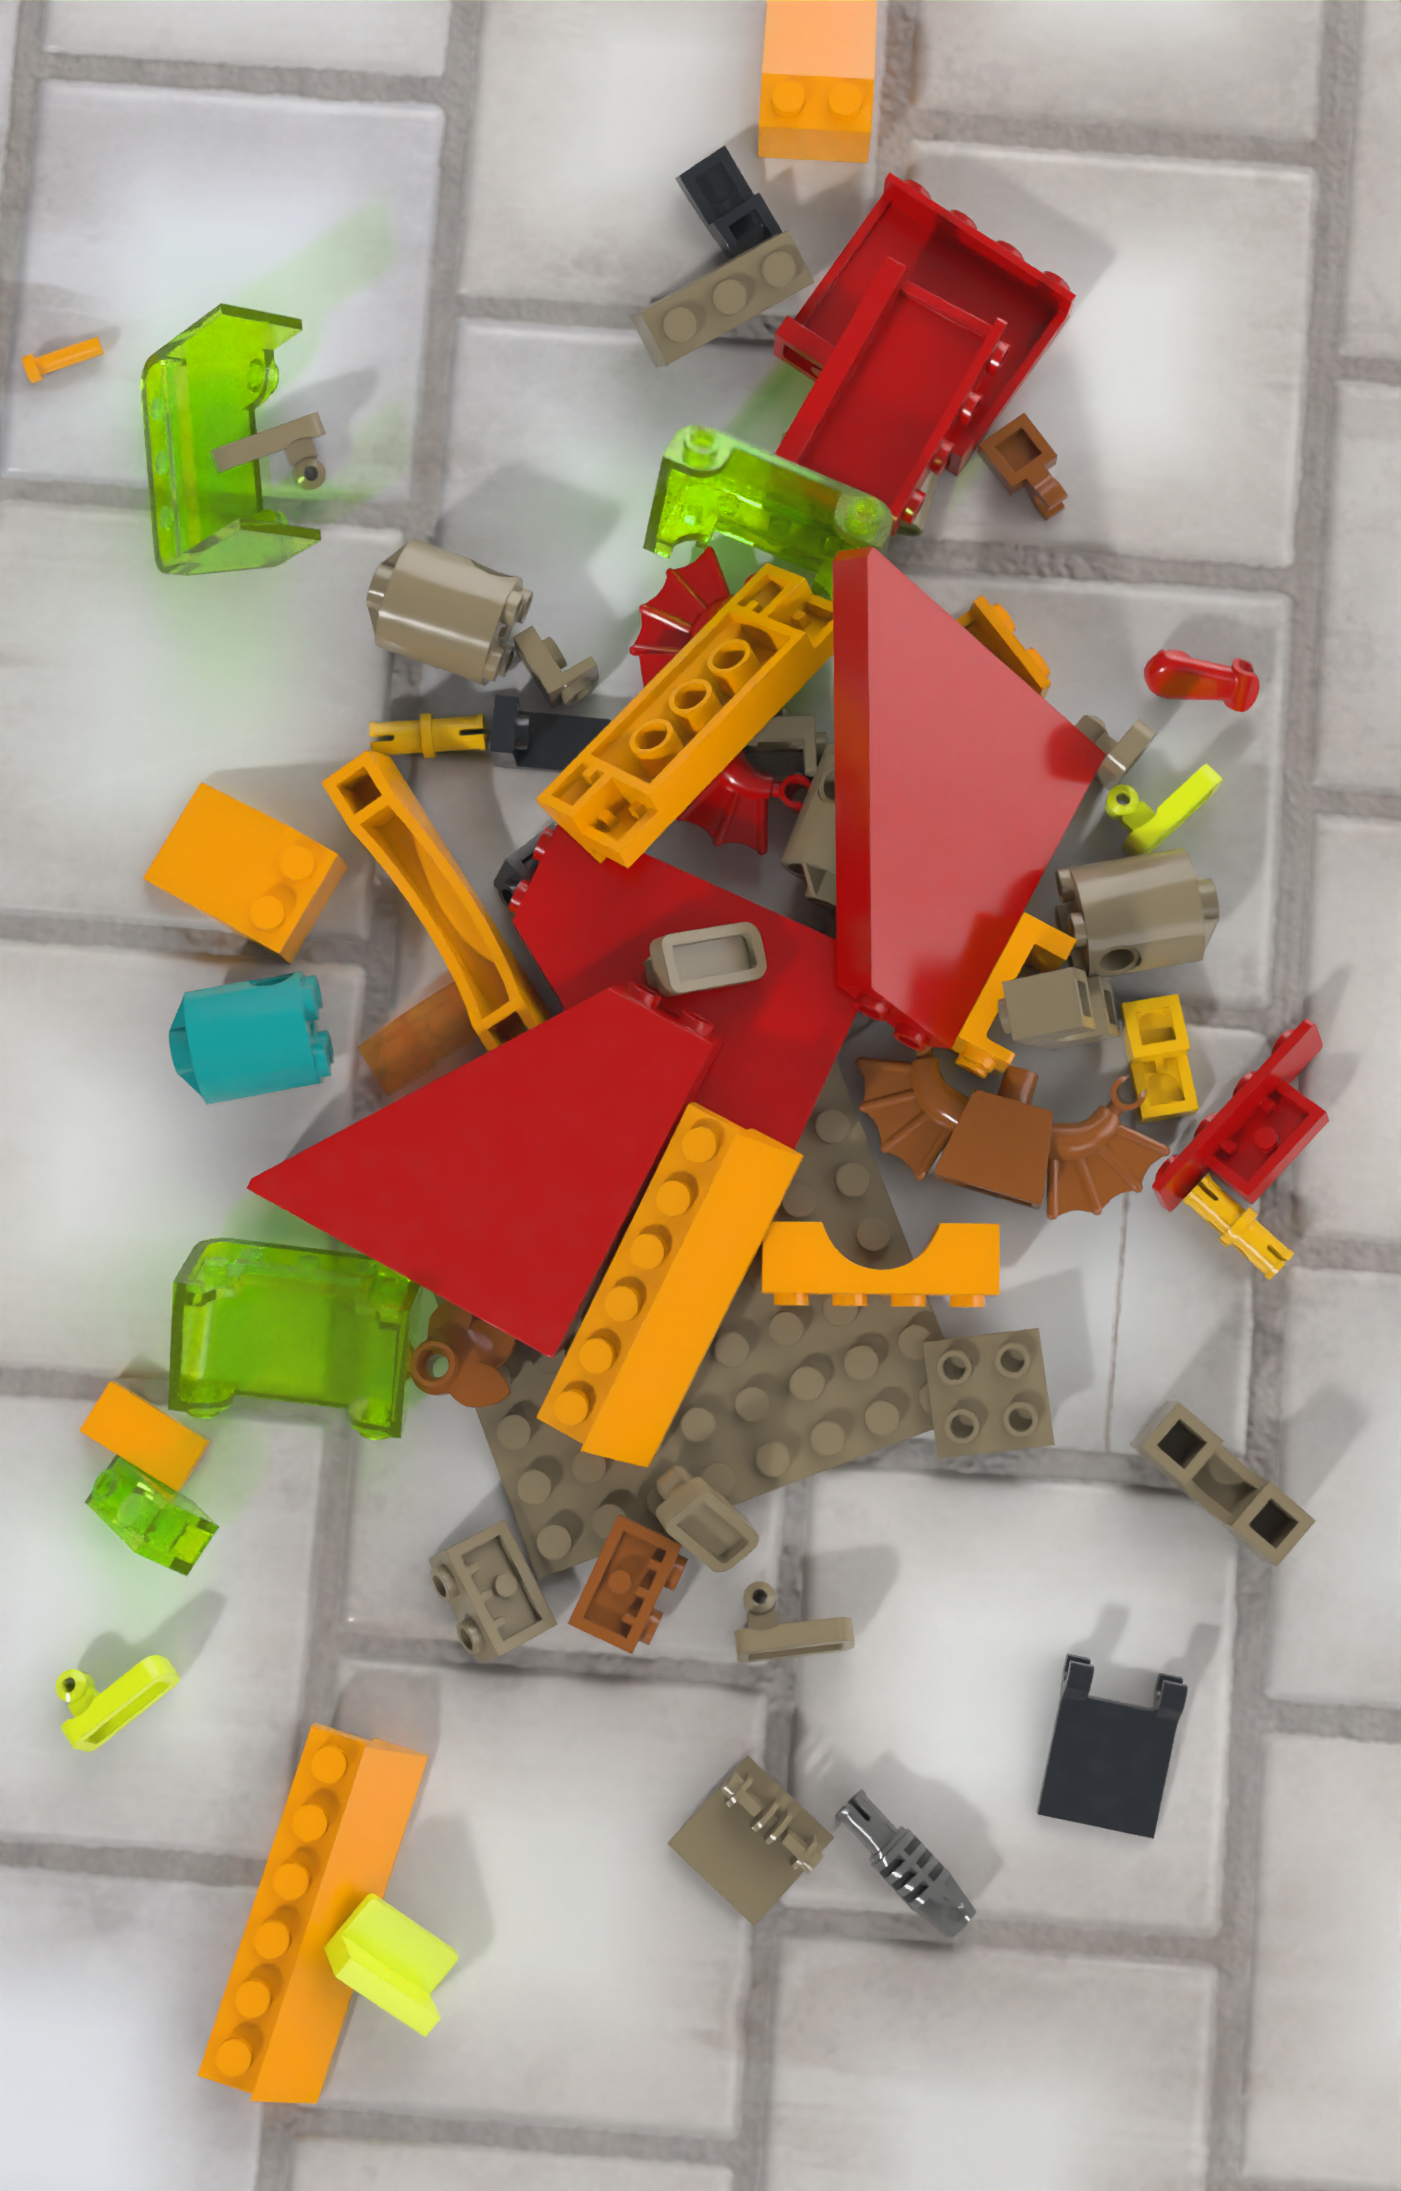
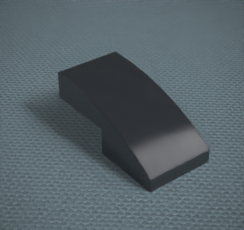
M725 145L675 178L697 215L729 260L782 232L761 194L758 192L754 195Z

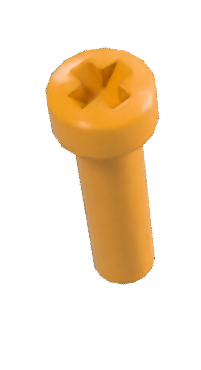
M97 336L38 357H34L33 353L22 356V364L30 382L36 383L43 380L42 375L103 355L104 352Z

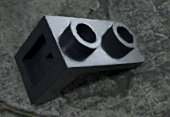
M495 695L490 754L495 767L561 773L600 734L611 720L527 712L522 710L519 697Z

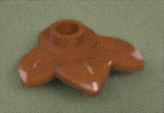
M445 1301L432 1313L429 1318L427 1340L415 1349L411 1357V1378L415 1385L423 1392L434 1396L450 1394L456 1401L466 1407L482 1408L495 1405L511 1394L510 1386L498 1368L503 1366L510 1358L518 1339L482 1319L474 1320L473 1314L449 1301ZM446 1357L449 1364L448 1370L443 1376L436 1377L433 1373V1365L437 1359Z

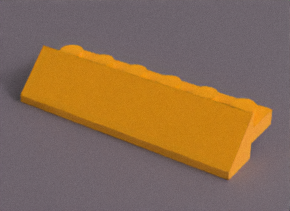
M766 563L536 798L540 807L600 864L608 857L629 868L833 655V602L814 595L805 577Z
M695 1102L688 1104L536 1418L582 1443L580 1451L646 1468L651 1466L804 1155L753 1128L746 1130Z
M318 1723L311 1725L197 2076L251 2093L250 2101L317 2104L354 1989L335 1977L324 1947L368 1894L373 1893L383 1900L429 1755L377 1738H373L370 1741Z

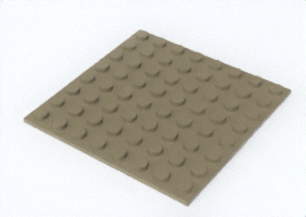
M836 1059L795 1148V1151L804 1155L772 1221L822 1222L834 1247L851 1262L876 1270L898 1268L910 1263L914 1259ZM624 1233L566 1347L554 1358H550L517 1340L516 1347L510 1358L503 1366L498 1368L507 1380L511 1394L495 1405L475 1408L535 1574L539 1580L599 1557L618 1514L659 1533L665 1532L666 1530L656 1516L657 1508L665 1501L658 1493L656 1480L673 1465L686 1468L693 1478H702L728 1502L736 1505L933 1430L923 1342L944 1340L928 1296H926V1307H891V1295H867V1306H832V1295H809V1306L773 1305L774 1294H761V1242L651 1466L646 1468L580 1451L582 1443L536 1417L625 1236ZM433 1293L438 1306L447 1301ZM474 1316V1320H479V1319H480V1318Z

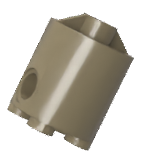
M413 538L378 566L369 586L366 606L368 607L375 633V645L486 686L490 680L495 682L498 676L505 677L515 653V645L507 642L515 623L522 624L531 606L533 591L523 588L521 577L496 572L472 559Z
M826 744L782 856L781 866L792 875L808 883L804 898L822 908L836 912L834 744Z
M1183 848L1062 868L1055 871L1060 902L1065 903L1055 906L1057 929L1077 939L1067 958L1068 967L1085 971L1087 979L1097 976L1107 978L1203 960L1205 949L1219 922V902L1213 880L1211 878L1203 879L1195 873L1190 857Z

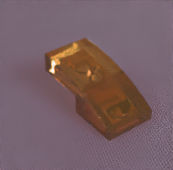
M453 981L380 1029L360 1044L357 1050L388 1097L434 1069L438 1061L479 1036L472 1027L464 1001L455 981Z

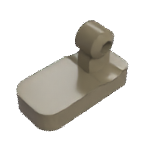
M318 412L226 444L209 452L217 474L284 450L289 465L293 467V480L299 488L307 491L314 490L320 487L326 478L325 467L317 460L318 454L312 439L326 434ZM306 468L313 471V480H308L305 477L304 471Z
M1083 715L1075 725L1077 729L1106 753L1094 779L1109 791L1118 785L1146 751L1157 734L1140 719H1137L1119 742H1116L1108 735L1105 723L1096 716Z
M740 922L672 933L656 938L650 944V956L643 962L648 986L658 989L666 997L757 980L764 975L767 962L759 930L749 922Z
M673 1465L656 1480L658 1493L665 1500L656 1510L657 1518L670 1536L712 1571L725 1572L733 1568L755 1549L759 1542V1536L748 1518L721 1494L713 1490L705 1480L700 1477L693 1478L686 1468L678 1465Z
M762 1581L751 1583L746 1588L743 1598L745 1609L748 1612V1628L734 1631L738 1663L834 1653L854 1648L855 1641L851 1618L835 1617L778 1624L776 1610H774L776 1606L774 1589L768 1583ZM757 1596H763L766 1601L759 1604L754 1602V1599Z

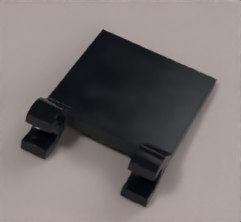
M1066 1654L1062 1673L1060 1700L1037 1814L1154 1839L1175 1733L1185 1706L1188 1686L1182 1684V1677L1159 1673L1155 1686L1153 1708L1090 1696L1088 1694L1094 1674V1666L1090 1665V1658Z

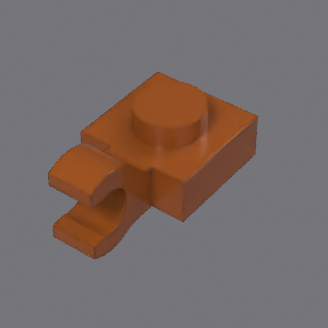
M1025 412L979 443L977 453L1010 496L1022 487H1025L1034 507L1045 521L1065 509L1062 501L1068 495L1061 484L1048 471V469L1056 465L1058 455Z

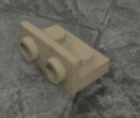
M505 1519L429 1558L433 1568L430 1572L433 1587L443 1601L450 1602L459 1621L456 1626L459 1639L466 1651L471 1655H476L480 1663L498 1658L558 1625Z

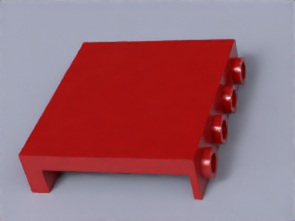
M889 173L885 178L883 195L796 317L793 319L787 315L775 332L774 355L815 382L886 256L907 266L906 280L992 326L997 317L1007 321L1008 326L1004 342L1011 345L1009 353L995 377L988 373L983 377L976 390L983 394V397L970 423L965 426L958 422L948 441L955 444V447L944 469L957 477L978 448L979 443L986 437L1069 319L1077 295L1070 291L1068 284L1057 274L1050 271L1041 272L1025 262L1022 254L1013 245L1002 240L995 242L978 231L976 224L966 214L958 210L948 211L931 200L928 191L919 183L910 179L903 181Z

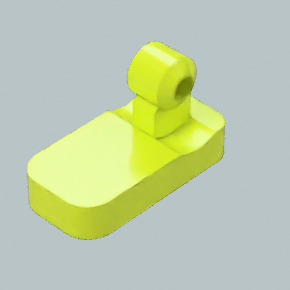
M1206 763L1157 808L1156 812L1144 801H1139L1137 792L1131 786L1121 784L1113 787L1107 795L1105 810L1112 819L1120 821V825L1129 833L1121 849L1129 857L1151 853L1218 790L1223 779ZM1122 800L1126 805H1121L1117 801Z
M152 1655L140 1661L100 1693L95 1689V1681L90 1674L76 1669L66 1670L58 1677L55 1688L58 1697L63 1701L69 1702L68 1708L75 1718L64 1722L61 1730L73 1749L86 1752L94 1751L173 1689L180 1681V1676L166 1657Z

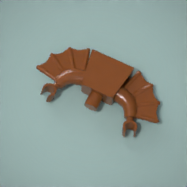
M926 1046L924 1051L915 1050L916 1060H913L912 1063L859 1057L855 1061L865 1081L863 1102L859 1104L858 1109L860 1112H866L878 1127L881 1152L890 1153L901 1158L913 1171L915 1179L922 1181L947 1143L936 1165L934 1180L1036 1210L1040 1209L1043 1202L1047 1174L1046 1214L1050 1220H1055L1057 1216L1071 1211L1090 1212L1097 1216L1102 1213V1209L1112 1198L1121 1193L1131 1191L1140 1193L1143 1190L1142 1182L1149 1167L1163 1156H1168L1171 1152L1167 1145L1121 1124L1119 1117L1125 1110L1136 1109L1147 1097V1088H1145L1137 1101L1130 1103L1122 1100L1119 1095V1087L1131 1074L1121 1076L1113 1083L1110 1092L1111 1100L1105 1107L1100 1105L1088 1118L1081 1122L1069 1123L1052 1122V1111L1031 1105L1039 1075L1024 1068L1009 1066L1003 1073L997 1095L974 1089L969 1098L945 1082L941 1073L939 1058L934 1057L933 1048L930 1046Z

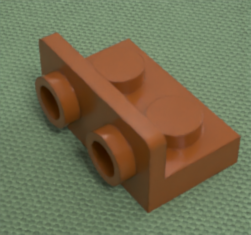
M618 1514L568 1624L630 1654H633L638 1641L649 1645L663 1616V1612L654 1609L662 1588L675 1590L688 1561V1558L679 1555L682 1545L673 1537L670 1538Z

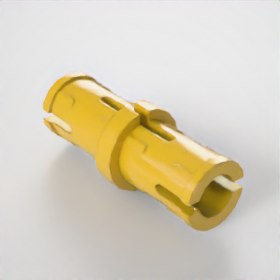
M433 713L420 714V720L370 721V737L394 736L392 741L370 742L371 751L387 756L423 753L424 758H436L437 752L486 750V735H462L463 731L485 730L484 714L434 718Z
M1207 1174L1182 1202L1186 1205L1188 1204L1221 1235L1218 1239L1219 1242L1226 1248L1230 1244L1234 1246L1265 1275L1264 1277L1267 1280H1270L1285 1265L1284 1263L1290 1260L1294 1252L1286 1248L1255 1219L1258 1215L1255 1210L1250 1206L1245 1210Z

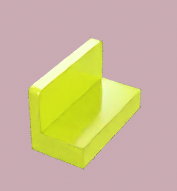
M373 1893L368 1894L324 1947L333 1973L337 1979L426 2037L441 2019L430 1994L458 1961V1955L454 1948Z

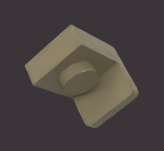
M532 625L513 637L516 654L551 709L563 701L566 706L574 705L590 695L595 689L593 683L599 680L598 665L592 656L562 673L561 669L566 667L567 663L557 644L550 636L541 640Z

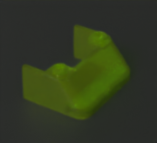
M220 303L147 359L142 371L140 388L154 558L158 569L162 573L192 576L272 568L321 541L320 529L292 526L288 524L287 518L281 511L263 510L259 459L217 474L209 454L213 449L257 434L255 409L275 392L279 382V369L274 360V350L303 330L302 319Z

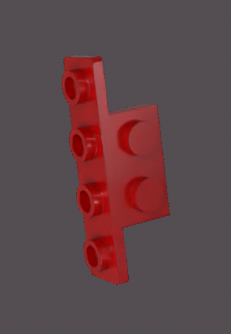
M1306 1018L1295 1030L1289 1029L1285 1031L1275 1042L1271 1056L1257 1071L1248 1072L1239 1080L1234 1088L1233 1097L1218 1113H1211L1201 1121L1190 1144L1179 1155H1172L1165 1160L1158 1169L1155 1181L1152 1184V1189L1162 1207L1172 1212L1208 1172L1253 1205L1329 1122L1325 1110L1289 1085L1323 1047L1316 1024Z

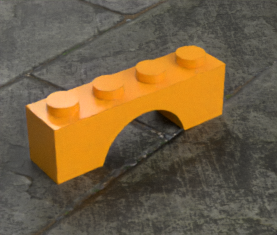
M772 1221L762 1240L761 1294H774L773 1305L809 1306V1295H832V1306H867V1295H891V1307H926V1296H950V1307H985V1296L1000 1295V1224L940 1223L935 1226L933 1234L924 1250L913 1261L894 1269L876 1270L859 1266L845 1258L830 1241L822 1222Z

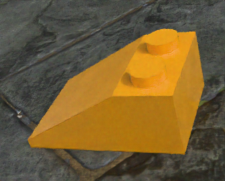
M767 0L759 112L758 157L868 163L874 94L877 0Z
M201 782L143 879L291 964L348 866L339 854L315 840Z

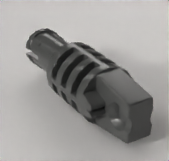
M862 1789L847 1801L849 1804L846 1807L843 1806L836 1813V1818L839 1821L841 1820L872 1853L869 1858L872 1862L871 1866L913 1911L947 1938L957 1935L976 1914L975 1908L950 1872L909 1828L905 1829L903 1826L897 1829L872 1803Z

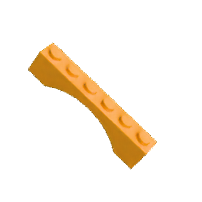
M366 750L322 781L321 784L351 832L369 850L390 876L426 928L458 987L472 1027L487 1051L552 1018L553 1016L391 757Z

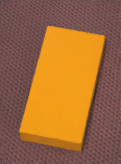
M116 1381L108 1383L79 1430L176 1492L182 1490L212 1442Z

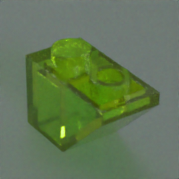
M117 1454L107 1469L97 1477L92 1492L85 1501L134 1553L184 1576H188L220 1527L192 1500L174 1491Z

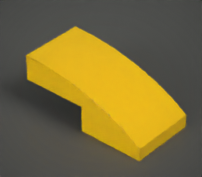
M1172 994L1121 1003L1120 1010L1134 1100L1137 1101L1139 1095L1147 1088L1145 1101L1136 1108L1139 1124L1196 1115L1199 1106L1187 1057L1190 1044L1179 995Z

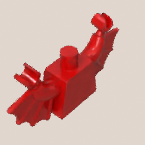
M711 546L705 547L704 552L693 563L677 569L668 568L665 572L667 577L664 586L658 595L639 606L641 630L634 644L630 646L629 653L633 656H639L643 688L734 597L733 594H730L717 555ZM756 573L750 575V576L745 580L744 585H745ZM742 749L676 820L701 827L713 839L715 847L729 843L744 844L757 851L759 855H765L768 850V801L770 796L781 798L792 813L799 815L803 803L799 801L793 802V793L800 788L809 789L811 782L801 774L790 775L783 781L774 780V774L758 770L750 765Z

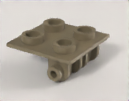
M1039 1328L923 1342L938 1459L1055 1445Z
M747 1755L671 1838L668 1845L743 1917L755 1926L804 1871L808 1874L818 1865L823 1858L821 1852L834 1839V1836Z

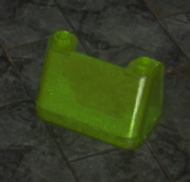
M692 425L680 429L673 436L662 456L643 548L669 559L674 547L685 541H696V547L706 550L714 533L717 531L816 573L817 575L811 587L812 593L819 597L823 595L825 599L833 602L832 561L837 552L873 546L886 558L893 518L891 511L885 503L872 495L713 428Z
M217 1237L200 1241L193 1247L173 1281L168 1410L187 1412L188 1415L195 1418H212L229 1408L236 1396L348 1409V1424L364 1438L371 1440H384L390 1437L401 1439L406 1425L412 1380L411 1362L412 1355L416 1349L423 1287L365 1254Z

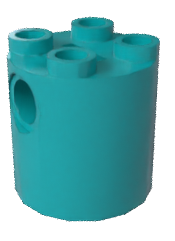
M296 971L275 977L185 992L169 1030V1046L176 1073L204 1099L206 1105L324 1083V1077L332 1075L331 1064L334 1063V1053L329 1031H318L316 1020L320 1019L319 1009L323 1008L317 975L304 976L303 971Z

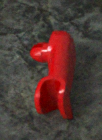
M1162 649L1147 662L1144 668V680L1149 690L1155 695L1166 699L1223 701L1228 708L1237 712H1245L1252 707L1259 694L1260 683L1258 676L1254 673L1251 662L1241 658H1235L1232 666L1191 658L1184 651L1175 649L1165 651Z

